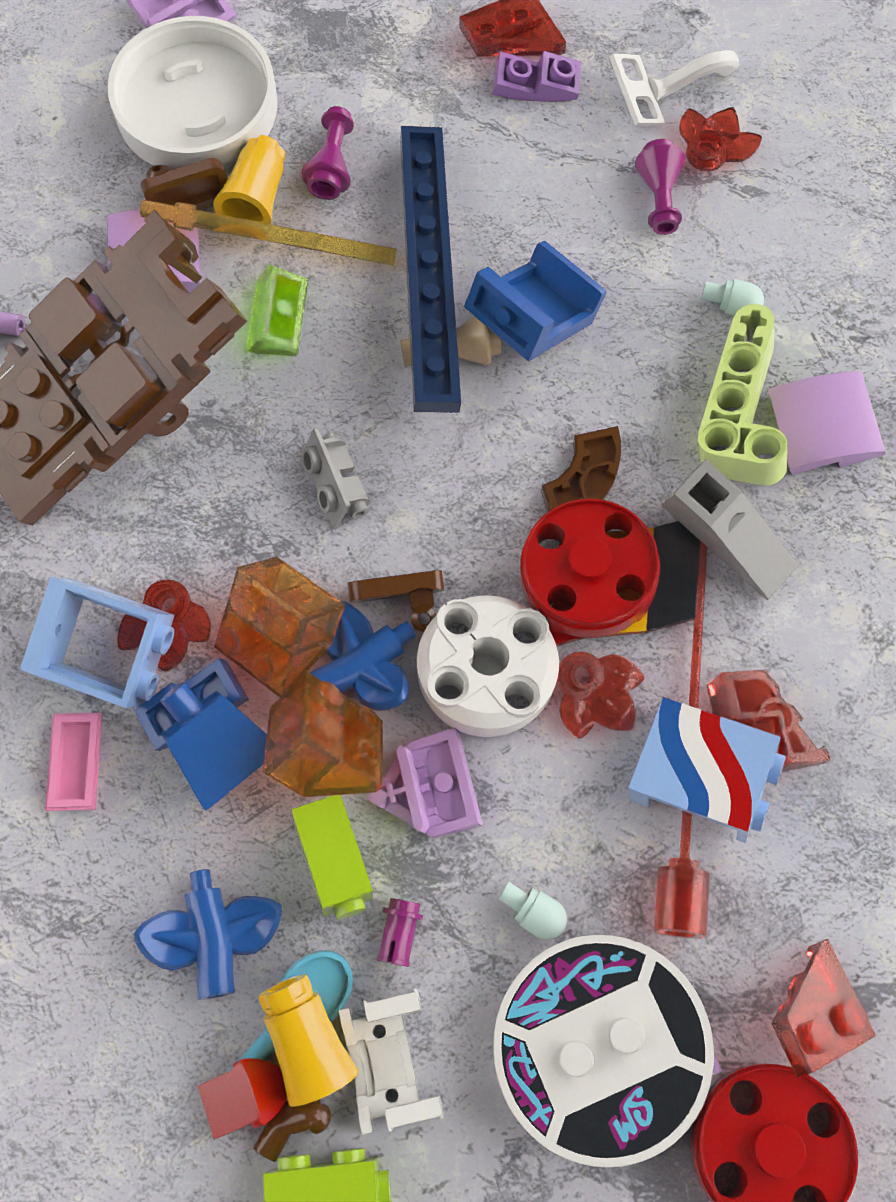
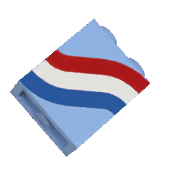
M663 697L628 787L630 801L648 808L652 800L661 802L737 830L736 840L746 843L751 829L761 832L770 805L769 802L761 800L767 782L777 785L786 756L777 753L781 737Z

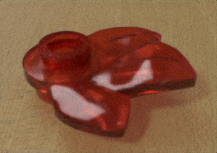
M734 107L716 112L708 118L689 108L679 123L680 135L687 143L686 158L694 168L701 171H714L722 167L725 162H743L756 153L762 140V136L759 134L740 132L739 120Z
M170 579L160 580L150 585L145 592L142 603L162 610L165 600L175 598L174 605L165 611L174 615L171 627L174 628V637L170 648L164 655H161L157 666L163 672L171 671L183 661L188 650L189 641L194 643L206 642L209 640L211 632V620L204 607L191 601L188 590L180 582ZM125 614L118 630V648L120 650L139 648L147 621Z
M580 651L571 653L563 658L559 664L557 683L563 692L559 712L565 727L578 739L586 736L593 728L595 722L614 731H630L633 729L636 709L632 696L628 691L636 688L644 681L645 677L640 668L629 659L617 654H610L597 659L588 652ZM578 667L585 668L589 674V680L586 684H582L576 679L575 673Z

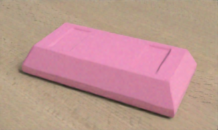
M103 713L53 714L45 811L96 810Z

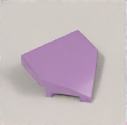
M456 728L409 741L406 747L399 745L395 751L397 756L379 787L375 786L368 798L370 802L432 838L483 826L460 732Z

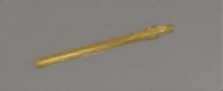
M142 200L141 217L146 218L155 209L165 221L173 223V226L177 229L193 231L195 227L392 266L395 264L397 248L196 210V205L177 202L175 206L149 200Z

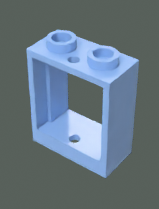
M50 576L20 670L123 708L138 707L145 701H149L157 689L159 675L155 672L161 655L168 651L173 641L174 628L171 627L174 615L71 578ZM84 599L147 621L126 686L63 663Z

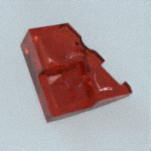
M767 669L721 672L706 685L713 714L781 737L777 753L786 756L781 772L821 765L831 760L825 746L817 749L798 724L804 718L794 705L787 703L782 698L779 685Z

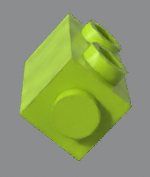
M341 793L291 809L295 829L323 917L334 913L336 920H341L366 910L364 903L372 900L373 889Z
M365 1148L333 1151V1162L311 1164L310 1154L277 1158L278 1168L270 1169L263 1173L264 1202H392L389 1169H379V1157L365 1158Z

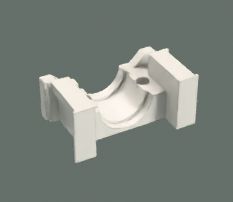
M413 989L414 992L370 1003L366 1000L363 1001L366 1017L355 1019L353 1009L339 1010L346 1047L351 1059L359 1070L358 1075L355 1077L362 1135L374 1132L376 1130L374 1118L386 1116L389 1132L393 1131L394 1127L439 1116L440 1120L444 1118L440 1095L421 1100L419 1098L403 1019L404 1015L422 1011L417 989ZM383 1025L386 1033L384 1037L379 1039L375 1036L374 1030L377 1026ZM391 1088L398 1092L396 1102H391L387 1098V1092Z

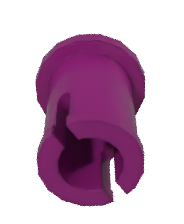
M390 898L389 907H383L382 912L387 913L377 961L406 967L410 966L409 960L417 919L423 920V915L419 914V903Z

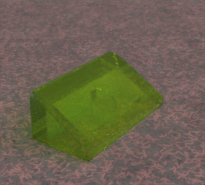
M270 264L267 266L257 281L247 344L248 352L283 356L298 355L309 279Z

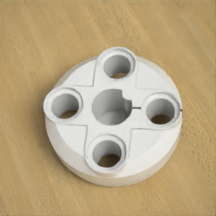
M475 596L446 602L426 627L417 653L418 682L431 710L450 727L477 737L503 736L529 724L543 711L549 702L559 671L556 643L549 630V624L545 616L539 611L527 608L516 601L498 596ZM459 622L466 625L469 631L464 634H454L448 631L446 627L449 624ZM523 631L529 632L535 636L537 641L531 644H524L519 642L514 637V634ZM444 685H452L460 690L461 695L455 699L447 700L440 697L436 691ZM512 694H519L529 701L530 706L524 709H516L511 707L505 699Z

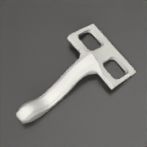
M727 50L715 51L685 64L668 76L656 79L647 76L639 55L613 53L609 57L635 126L663 125L665 122L657 103L659 99L678 91L708 74L715 73L719 77L729 76L740 66L735 52ZM621 61L630 62L634 66L639 81H631L627 78ZM635 99L645 100L648 103L653 119L642 117Z

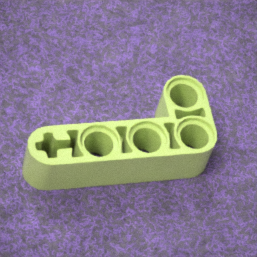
M760 304L744 306L733 317L698 432L700 464L707 459L729 480L769 486L779 482L787 472V439L779 429L753 424L774 350V316L770 309ZM739 370H749L747 372H736ZM729 407L739 408L738 410H735V411H725V410H724V409L729 408ZM718 445L728 447L722 451L712 450L713 447ZM761 454H772L775 457L770 459H760L757 456Z

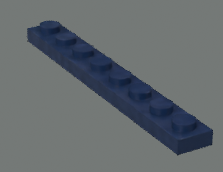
M401 126L400 150L413 412L459 413L461 389L442 127Z

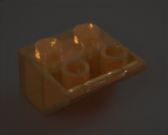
M277 556L239 566L234 576L214 648L279 698L285 697L332 645L345 604Z
M306 671L270 706L262 773L302 797L377 792L383 787V720L370 708L361 707L341 694L332 683L321 681Z

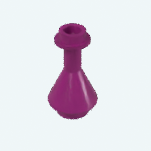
M340 106L330 107L322 115L321 123L327 130L325 144L301 170V176L307 185L308 191L313 196L324 200L337 198L340 192H345L349 188L351 183L340 149L343 135L352 132L354 121L351 118L350 112Z
M655 139L648 142L635 160L637 172L654 193L655 210L648 216V225L659 235L674 233L682 221L681 211L672 206L671 191L685 163V154L668 139Z

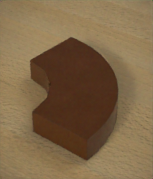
M618 426L574 435V456L570 467L558 479L543 484L541 487L546 512L569 501L579 499L604 500L607 497L616 479L621 459V437Z

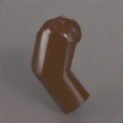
M320 1099L295 1107L289 1106L287 1100L278 1114L265 1125L253 1149L268 1160L276 1162L291 1134L307 1130L314 1134H320L325 1131L331 1120V1110L326 1104L321 1103Z

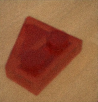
M498 0L459 16V29L477 57L498 56L500 51L516 56H542L544 51L556 55H562L566 52L565 38L539 0Z
M828 939L808 947L806 954L810 960L804 972L794 975L788 988L787 1001L779 1006L771 1023L796 1077L813 1073L876 1037L866 1011L860 1004Z

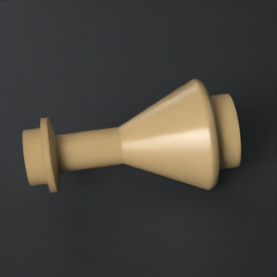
M475 316L456 328L458 358L488 366L491 363V356L501 354L500 337ZM408 334V339L400 340L405 367L411 366L410 334Z

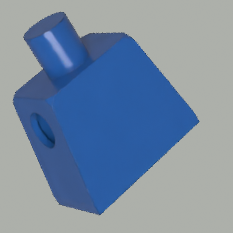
M182 682L160 700L177 721L163 732L162 737L205 811L282 750L268 734L218 691L213 692L200 702L185 682Z

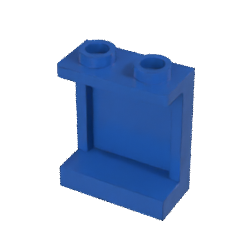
M542 241L536 245L532 257L527 264L503 276H499L490 267L478 271L464 308L529 362L590 326L605 298L606 290L548 242Z

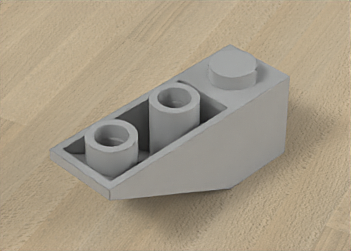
M707 459L692 471L661 505L766 600H769L799 566L745 494Z

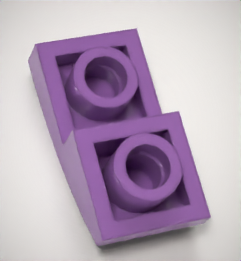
M500 51L495 62L492 94L524 101L561 102L577 100L580 93L582 62L546 51L543 52L539 62Z

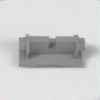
M318 427L314 428L306 446L302 450V464L305 472L312 476L317 489V500L321 511L327 513L332 528L337 529L345 514H350L353 519L365 516L369 512L367 506L370 501L358 475L342 477V474L353 472L355 468L344 439L338 437L334 432L321 436Z

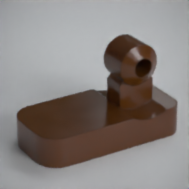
M216 158L204 159L173 170H169L168 166L160 164L148 169V178L141 182V189L149 209L199 211L213 206L216 196L226 184L228 177L223 164Z
M442 570L364 579L347 583L350 603L409 596L410 607L413 610L411 622L413 627L420 632H424L431 620L437 615L433 609V593L444 591ZM421 614L429 615L430 621L427 624H421L418 621Z

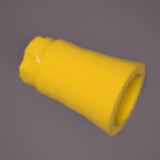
M265 135L249 138L245 147L240 151L226 184L214 200V210L219 219L236 231L260 234L267 231L271 225L273 204L284 171L283 164L286 158L285 150L278 145L275 139Z
M307 974L296 975L283 980L258 995L259 1002L265 1013L263 1020L271 1037L281 1068L289 1106H301L326 1097L348 1084L358 1075V1068L342 1045L327 1016L318 992H313Z

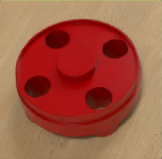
M600 499L569 501L547 512L531 529L521 553V584L530 607L545 616L550 631L585 638L604 637L618 633L646 616L658 586L660 575L659 553L656 542L648 527L629 509L614 502ZM613 529H619L624 531L627 536L621 539H614L606 533ZM547 539H554L559 541L561 545L554 549H547L542 547L540 543ZM624 589H631L636 591L641 597L635 601H627L622 599L617 593ZM565 599L574 606L567 611H557L550 604L555 600Z
M763 1063L743 1066L724 1073L709 1088L704 1105L692 1123V1161L700 1187L711 1202H793L795 1192L805 1185H809L815 1194V1202H848L852 1194L858 1172V1147L852 1124L835 1096L818 1080L801 1070L780 1064ZM739 1081L746 1082L753 1092L752 1106L743 1113H738L730 1102V1091ZM817 1103L822 1104L829 1116L827 1129L819 1135H815L807 1123L808 1112ZM732 1162L739 1173L737 1187L732 1192L721 1194L716 1189L714 1174L721 1164Z

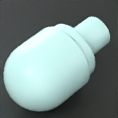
M737 279L733 281L726 280L725 286L706 281L701 299L719 303L718 310L735 316L739 309L749 304H764L763 292L757 285Z
M508 882L498 897L500 901L516 911L513 919L519 922L518 925L539 939H555L566 928L567 914L564 907L541 890L537 891L531 888L526 893Z

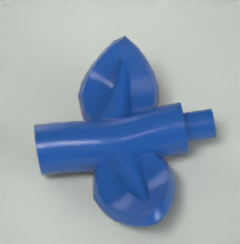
M335 598L325 612L320 630L321 647L333 661L309 672L305 677L322 704L354 688L359 702L372 710L385 711L396 708L407 700L409 681L405 671L400 666L392 663V661L404 653L402 645L415 638L416 634L408 621L403 622L392 630L388 625H385L373 633L369 620L362 612L351 604Z
M210 870L193 871L189 873L192 892L185 894L187 911L169 910L159 913L142 923L133 934L134 941L144 957L162 969L174 971L189 967L197 961L198 1000H206L235 993L233 954L250 955L263 949L273 938L282 916V905L266 897L243 896L234 899L224 907L221 889L212 888Z

